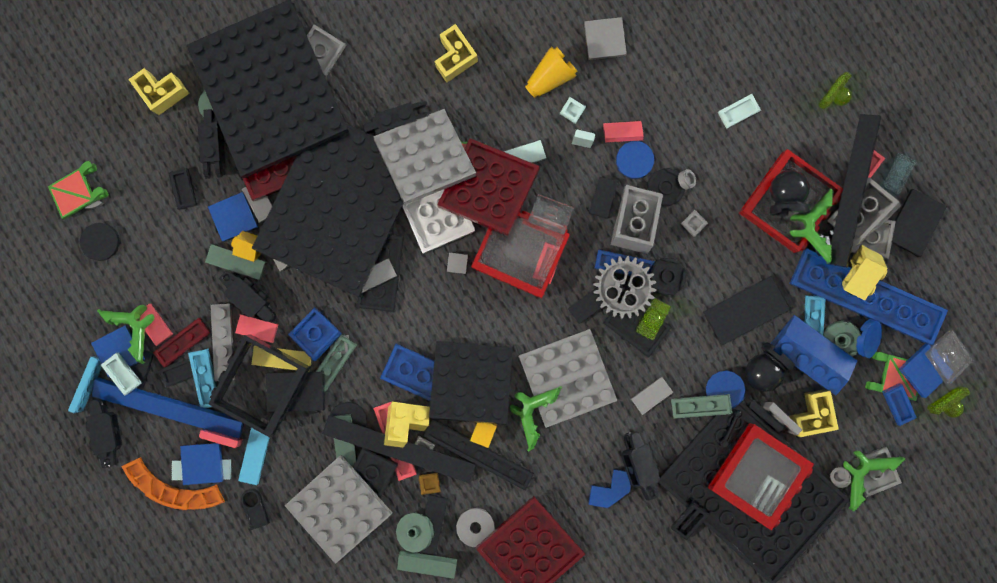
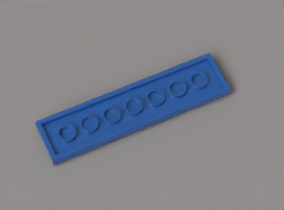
M807 248L804 249L789 284L868 319L879 321L880 324L925 344L934 345L948 310L880 280L876 284L874 293L868 296L866 300H863L843 289L842 282L852 268L828 265L822 256L818 257L816 252Z

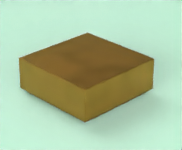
M437 472L419 475L421 495L441 492Z

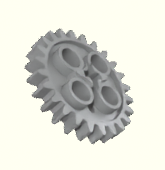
M619 256L618 262H615L612 258V265L609 266L607 263H604L606 269H599L602 275L595 276L599 283H593L594 286L598 287V290H595L594 293L600 295L596 301H603L600 307L607 306L606 313L613 310V317L620 313V317L623 319L624 314L627 313V316L631 318L632 312L639 316V309L645 312L644 305L651 306L648 299H655L651 292H655L657 289L651 288V285L655 284L656 281H650L654 274H647L650 267L643 269V261L636 264L637 258H634L632 262H630L629 256H626L625 261H622L621 256ZM617 269H621L624 272L622 280L614 278V272ZM631 271L632 274L627 284L630 289L629 291L625 290L621 303H618V298L622 292V288L619 286L625 283L627 274ZM635 276L642 278V284L639 287H635L632 284V279ZM611 287L616 288L618 292L615 298L607 296V290ZM629 294H633L636 298L635 303L632 305H627L625 302V298Z

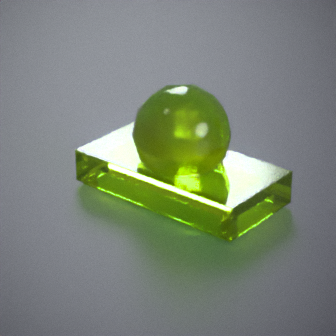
M848 72L840 75L818 106L824 110L832 102L839 106L847 105L852 98V94L844 86L852 75Z
M656 298L652 299L651 306L647 308L635 331L652 341L663 325L671 306Z
M957 386L928 405L927 409L932 414L939 415L944 412L951 418L959 417L964 411V406L960 400L971 393L967 388Z

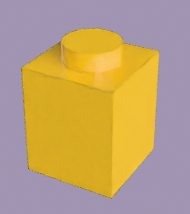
M242 231L238 236H235L231 243L233 247L232 255L254 262L261 255V253L252 249L257 235Z
M477 423L470 441L488 448L497 424Z

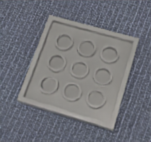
M445 109L417 119L415 122L373 136L404 205L476 176V171Z
M591 329L519 355L533 396L562 386L556 402L548 404L546 408L544 406L538 407L545 428L617 401Z
M342 455L334 460L285 505L335 564L392 514L391 510Z

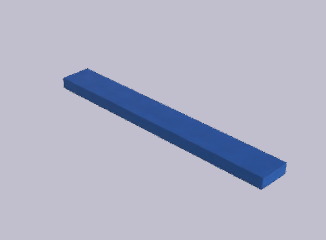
M99 377L94 379L92 397L239 439L241 437L244 423L227 414L137 388L124 396L114 382Z

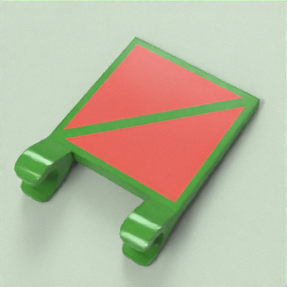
M86 161L79 169L48 186L62 219H66L97 200L108 197L107 190L102 187H97L92 192L85 175L97 171L94 163L91 164L90 161Z
M876 352L872 358L886 362L881 384L867 381L865 388L882 392L901 383L908 398L916 401L918 392L899 370L908 359Z

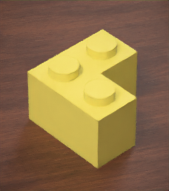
M456 24L440 34L441 42L448 52L435 61L436 68L446 83L478 62L477 54Z
M144 68L129 79L149 109L157 115L162 114L190 94L180 79L173 73L157 81L153 74Z
M861 245L850 260L852 269L843 280L842 285L845 291L866 300L868 296L874 293L879 280L885 278L888 268L881 254Z
M828 390L804 393L808 412L789 416L802 429L799 435H795L798 437L839 430L831 391Z
M391 402L388 407L384 445L403 448L407 444L409 429L425 431L429 426L430 407Z

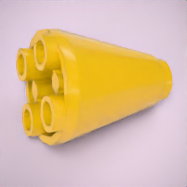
M551 47L527 81L528 84L525 88L534 98L559 87L577 76L575 74L577 69L570 61L566 64L563 60L565 55L558 47L555 49Z

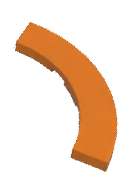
M141 457L121 466L135 487L137 486L146 497L161 505L174 509L195 510L206 509L225 502L217 484L204 489L186 490L172 487L162 482L148 470Z

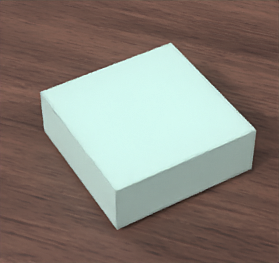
M569 97L560 115L576 124L586 106Z

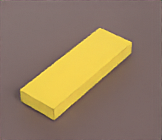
M257 346L253 348L251 365L290 370L298 369ZM279 349L310 366L311 358L304 351Z

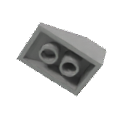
M870 177L867 179L853 241L856 246L878 229L901 207L897 199ZM838 210L827 220L834 227Z
M626 185L615 222L611 245L648 254L654 244L663 194Z

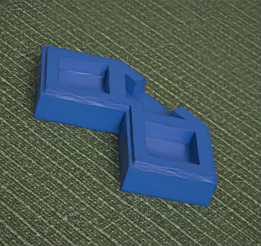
M613 469L610 488L591 485L588 504L609 508L630 492L631 485L626 471Z

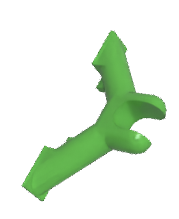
M832 189L816 203L809 214H794L790 217L791 221H801L805 226L804 230H791L790 234L793 237H806L827 262L826 264L831 262L832 246L827 245L826 238H821L815 231V222L821 215H826V210L833 206Z
M145 305L137 306L131 313L101 311L98 309L97 312H99L106 323L115 324L116 326L120 324H129L133 332L132 340L129 343L132 346L128 348V351L135 358L136 362L144 364L145 329L154 321V315L149 314L140 321V316L147 310Z
M562 386L533 397H529L521 392L515 394V398L523 403L524 408L510 405V411L521 418L528 444L527 451L534 448L540 436L536 432L538 426L534 425L532 418L534 409L540 406L546 408L548 404L556 402Z
M854 451L853 454L860 461L859 466L853 468L848 462H843L844 468L852 475L849 509L855 511L862 502L866 501L863 497V493L866 491L864 488V477L869 471L880 470L882 473L887 469L895 471L905 460L904 457L868 459L862 452Z

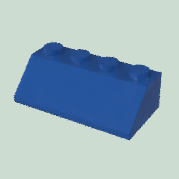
M793 315L771 342L775 346L773 351L780 356L782 353L785 354L798 369L831 391L835 396L849 381L857 363L855 358L796 315Z

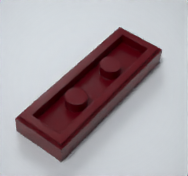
M197 318L156 349L153 354L165 368L211 334V331L201 318Z

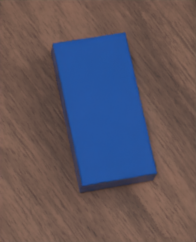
M901 383L882 391L898 426L917 418Z

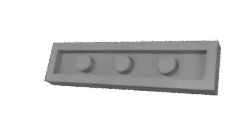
M231 304L211 305L215 381H218L220 374L224 370L226 371L229 365L227 361L234 353Z

